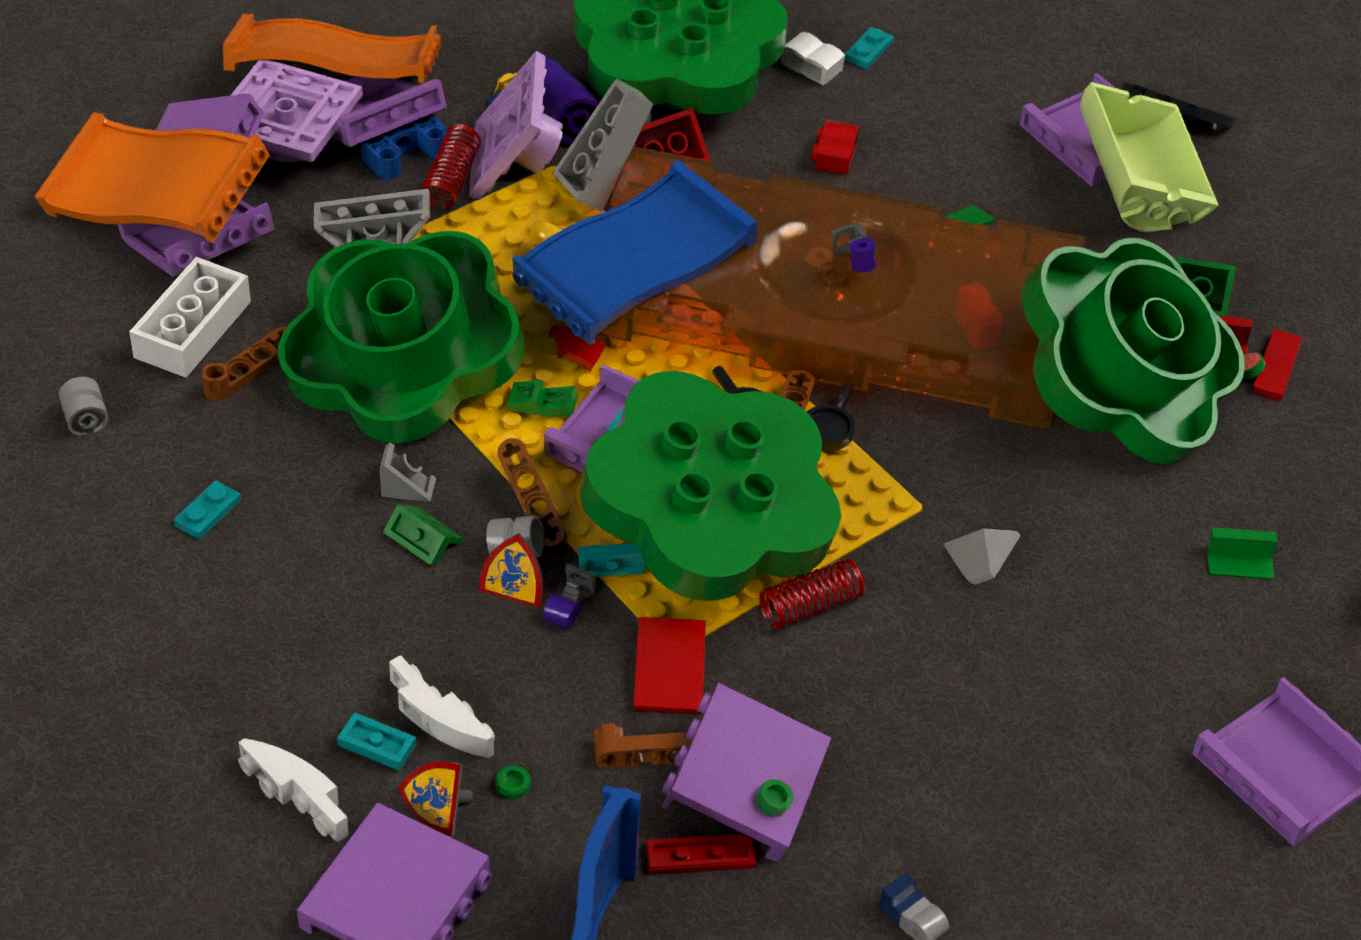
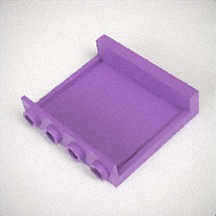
M1098 73L1094 74V83L1115 88ZM1084 91L1043 110H1040L1032 102L1024 105L1020 120L1022 128L1089 185L1093 186L1106 180L1080 111V102Z
M356 76L346 80L345 82L362 86L363 95L349 114L338 118L340 126L331 138L351 147L446 108L447 105L441 81L433 79L416 86L399 79V77L367 78Z
M249 93L169 103L156 130L209 129L251 138L255 134L264 112Z
M240 200L213 243L208 242L202 235L179 228L148 223L118 224L121 237L127 245L172 277L183 272L195 257L207 261L275 229L268 203L265 202L253 208L243 200Z
M602 365L600 367L599 383L559 430L550 426L544 433V455L582 473L591 446L600 436L607 432V428L620 409L624 408L630 390L639 380Z
M1284 677L1280 679L1274 694L1217 733L1213 734L1209 729H1206L1197 737L1192 754L1292 846L1298 844L1361 798V744Z
M718 683L712 695L706 692L698 706L697 711L702 713L700 720L694 718L685 736L691 740L689 746L682 745L674 761V765L679 767L676 774L670 772L663 786L662 792L666 793L667 796L662 808L667 809L672 799L768 845L769 848L765 858L779 862L790 846L831 737ZM770 779L783 781L793 792L794 799L791 807L780 817L766 815L759 809L756 803L757 791L765 781Z
M377 802L297 909L299 928L312 934L318 927L342 940H451L454 933L453 926L457 920H465L473 906V897L478 891L483 893L491 881L492 873L489 871V856Z

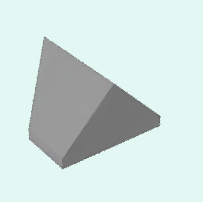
M391 442L385 446L380 465L381 497L430 502L436 477L433 475L425 476L420 472L423 467L415 468L407 462L405 453L397 455L394 452L395 446Z
M981 529L946 542L943 545L968 582L976 585L995 578L1021 535L1017 531Z

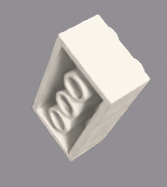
M195 257L129 331L133 357L186 378L251 302L248 276Z

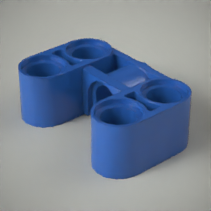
M431 113L360 142L361 158L380 178L386 180L395 179L401 174L402 154L419 148L427 157L435 159L448 129Z

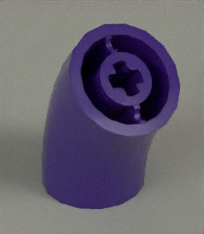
M548 58L545 60L547 72L544 78L543 113L562 123L563 129L561 131L563 133L561 140L571 145L599 102L576 77L557 62Z

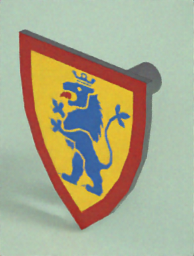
M518 533L504 540L490 553L482 568L478 590L540 608L543 596V577L540 565L530 545Z
M432 762L423 765L410 773L398 787L403 801L421 824L448 836L455 835L458 804H468L473 799V794L470 790H460L463 764Z

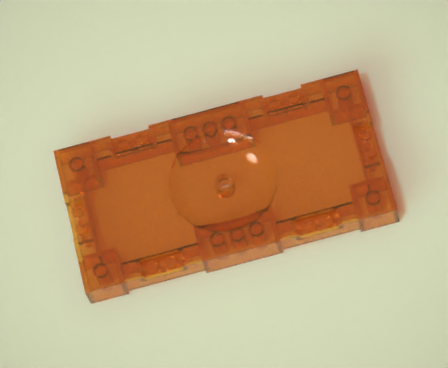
M633 146L611 198L610 210L650 188L669 172L670 164L680 160L757 221L756 243L749 248L743 245L726 260L697 278L659 293L634 306L616 318L597 335L631 342L634 334L748 357L750 358L749 367L786 375L793 370H803L813 375L815 381L839 386L849 383L854 389L867 392L870 383L987 407L990 408L988 417L1049 429L1053 410L1047 405L1040 394L1034 377L1033 364L1039 339L1025 316L1021 301L1023 282L1028 274L1051 252L1067 246L1084 248V236L999 220L998 227L993 228L982 224L978 225L940 217L942 208L775 174L771 175L769 182L729 173L715 172L716 162ZM849 224L862 225L866 230V237L871 238L876 243L874 258L877 261V267L869 272H856L852 270L850 254L848 252L834 255L832 230ZM844 233L838 238V247L847 244L850 238L849 233Z

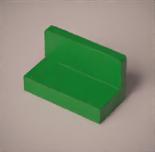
M397 504L383 531L387 536L430 565H436L440 561L449 543L461 544L464 540L463 537L420 508Z
M1212 527L1206 546L1209 574L1212 576L1273 580L1272 557L1278 543L1277 532Z

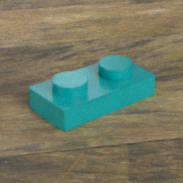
M870 27L845 53L844 60L868 70L893 43L894 36L880 29Z
M215 480L173 519L174 526L200 540L241 501V494Z
M633 543L578 547V568L595 574V577L645 574V562L641 551Z
M355 712L337 737L339 747L399 771L416 747L415 736Z

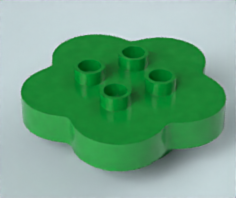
M574 0V35L579 45L588 52L589 84L602 98L615 79H618L639 90L653 106L667 103L668 110H687L693 108L694 112L701 114L729 113L744 107L754 98L758 89L759 71L774 64L785 50L788 16L784 6L778 0Z
M457 231L430 233L416 238L407 244H392L373 239L357 240L345 243L329 251L316 263L309 275L307 282L308 307L288 325L278 345L279 363L290 390L300 401L316 409L346 411L363 433L373 439L387 443L412 442L432 434L450 418L461 400L491 392L510 380L520 368L525 354V342L517 313L512 304L500 294V284L489 249L478 238Z
M1139 238L1118 240L1103 253L1075 246L1061 247L1051 252L1028 274L1023 282L1021 291L1022 307L1031 328L1039 339L1033 364L1035 381L1047 405L1060 418L1086 431L1111 432L1139 457L1161 465L1179 463L1212 437L1218 420L1217 403L1240 384L1245 369L1244 355L1233 331L1214 313L1207 299L1187 278L1181 266L1169 253L1156 244Z
M665 371L654 373L641 379L632 387L627 396L619 426L604 433L593 443L588 452L579 483L580 501L591 520L607 533L637 545L646 566L662 585L681 596L695 600L714 601L731 597L742 591L755 576L760 574L793 576L812 570L826 557L841 521V510L837 496L828 482L817 471V464L822 452L820 431L814 420L803 408L787 398L767 392L727 393L710 381L685 372Z

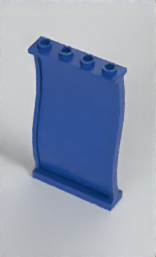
M677 160L670 164V170L664 177L633 199L557 232L522 258L518 255L512 258V276L515 283L531 293L537 303L546 306L553 316L568 325L577 337L583 338L588 344L592 345L595 343V336L634 306L650 297L675 288L706 273L730 257L743 245L749 248L755 244L757 239V221L684 163Z
M604 786L602 812L598 816L589 836L580 867L576 920L571 940H596L600 922L623 880L635 881L641 794L632 792L627 788Z

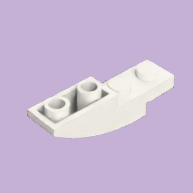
M401 655L389 662L390 681L399 689V709L413 723L439 741L456 749L485 758H490L494 755L495 735L492 729L486 723L482 724L474 716L472 708L466 701L461 702L453 692L442 698L434 686H429L423 680L418 668L414 664L409 665Z
M245 738L239 741L241 757L238 761L246 775L251 776L254 774L260 780L259 785L268 798L271 799L275 796L282 805L292 799L296 808L301 813L309 812L313 817L315 827L323 836L329 834L337 843L349 835L347 816L337 807L339 805L337 786L322 772L296 755L278 747Z

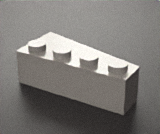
M615 79L553 171V174L578 201L601 212L653 106L639 90L618 79Z

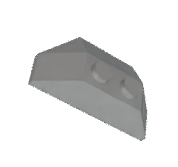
M429 189L314 203V229L334 248L348 242L365 239L381 240L392 244H407L415 238L430 218Z

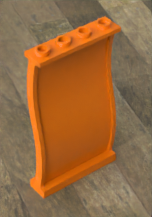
M243 14L223 42V71H235L240 62L260 59H281L303 62L331 71L367 78H398L417 75L418 83H424L427 74H431L435 58L437 59L438 51L441 49V35L436 34L437 26L431 25L428 34L408 37H385L364 34L320 21L305 19L255 21L254 14Z
M93 112L34 197L46 214L54 217L62 214L75 219L104 224L148 223L164 225L202 235L208 242L213 243L270 154L260 137L256 134L248 138L234 133L209 129L148 130L107 120L102 113Z

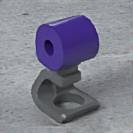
M849 224L832 230L834 255H840L848 252L850 254L852 270L856 272H869L877 267V261L874 258L876 243L871 238L866 237V230L862 225ZM844 233H849L850 238L847 244L838 247V238Z
M567 564L565 568L567 581L563 594L552 593L544 608L543 620L569 630L580 613V603L594 595L596 580L595 574ZM576 574L583 576L585 579L578 577Z

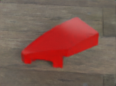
M552 325L548 332L549 336L554 338L558 350L556 354L558 359H563L565 356L591 372L606 345L597 340L590 345L566 327Z

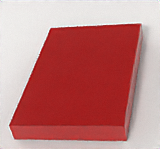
M639 617L634 711L702 714L697 709L703 698L706 620Z

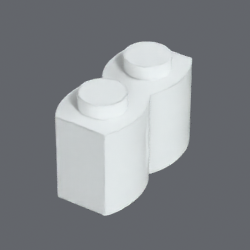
M801 32L785 45V50L781 56V63L825 85L843 70L845 55L837 47L823 44L814 35Z

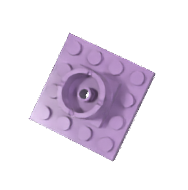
M536 51L475 122V131L481 137L482 144L471 166L468 196L480 199L485 192L489 193L499 176L505 175L508 172L512 162L534 173H538L545 168V164H548L556 153L561 142L563 126L561 122L543 113L544 78L547 72L545 69L546 56Z
M260 59L230 96L249 93L263 110L264 115L255 134L260 137L270 154L269 158L279 162H297L300 160L313 162L340 126L338 118L349 114L363 94L362 86L271 60Z

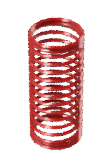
M462 124L452 125L448 128L421 188L429 189L428 186L430 185L435 192L444 196H452V199H444L435 195L429 189L434 197L445 201H453L449 204H444L443 206L445 207L443 208L450 209L455 205L482 144L481 137L473 128ZM456 129L466 130L472 133L477 138L478 143L473 137L466 133L451 131ZM452 134H462V135H465V136L469 137L470 139H472V140L474 141V143L476 144V147H475L469 140H467V139H465V138H463V137H458V136H451V137H450V135H452ZM452 138L462 139L472 145L473 148L462 142L452 141ZM450 157L456 158V159L460 160L461 162L455 161L454 159H452V158H450ZM432 185H436L440 189L448 191L451 194L442 193L436 190ZM430 197L431 206H436L434 204L440 203Z
M846 557L839 562L832 563V565L828 564L826 567L822 566L813 572L802 574L800 577L789 579L787 582L784 581L781 585L776 584L774 587L763 589L759 595V604L763 616L767 620V616L771 619L770 615L773 617V613L770 608L769 597L771 598L779 623L775 621V623L773 622L774 625L771 623L770 625L773 629L778 630L783 628L785 624L789 626L791 622L796 623L798 619L802 621L804 617L809 618L811 614L816 615L817 612L821 613L824 609L828 610L830 607H836V604L841 605L843 602L847 603L849 599L853 601L855 598L862 597L865 590L864 580L857 564L852 559ZM845 563L851 567L857 578L859 594L856 593L854 580L845 567ZM833 568L836 570L837 577L833 573ZM827 571L830 573L831 580L827 576ZM820 573L824 576V582L820 578ZM846 573L851 581L853 587V594L849 592L850 585L847 580ZM814 576L817 578L818 585L814 581ZM807 579L811 581L812 589L807 583ZM834 580H835V582H836V584H837V586H838L839 592H840V595H839V597H840V602H837V596H836L837 588H836V585H835V583H834ZM801 581L805 584V590L801 586ZM828 583L832 589V593L834 596L833 605H831L829 594L831 595ZM795 584L798 586L799 594L795 589ZM843 585L845 586L847 592L846 600L843 599ZM788 586L792 589L793 597L788 591ZM822 586L827 596V607H824L823 597L825 598ZM782 589L785 591L786 599L782 594ZM816 590H817V592H818V594H819V597H820V600H821V603H820L821 609H820V610H818V606H817L816 598L818 599V597H817ZM775 591L779 594L780 602L775 595ZM809 591H810V593H811V595H812V598H813V601H814V609H815L814 612H811V605H810L809 600H810L811 602H812V600H811ZM804 597L808 605L807 615H805L803 603L805 604ZM798 601L801 606L800 610L802 613V617L798 616V610L796 607V605L799 607ZM791 602L795 611V620L791 616L790 608L793 610ZM785 606L788 612L787 615L789 618V622L785 621V615L783 612V610L786 612Z

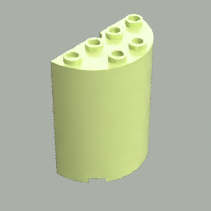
M1091 82L1084 90L1080 102V111L1119 213L1129 227L1142 232L1173 229L1172 225L1188 221L1190 225L1207 216L1219 206L1176 104L1142 95L1128 99L1130 95L1127 91Z

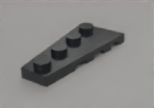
M1124 83L1122 90L1127 91L1131 97L1142 95L1176 104L1179 112L1183 113L1182 118L1196 123L1199 119L1208 121V127L1222 132L1225 127L1232 128L1236 119L1235 117L1134 83Z

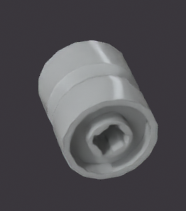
M89 377L72 378L60 387L59 399L68 429L73 434L81 436L87 434V429L93 428L94 432H98L107 426L109 420L99 385L94 379Z
M536 515L520 516L515 518V521L511 518L490 520L486 531L489 554L504 540L520 533L532 548L536 558L542 556L544 532L539 517Z

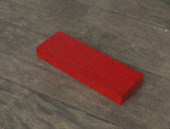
M1273 329L1263 358L1266 366L1263 372L1257 376L1252 393L1278 401L1282 400L1303 337Z
M746 834L645 840L648 875L756 868L753 838Z

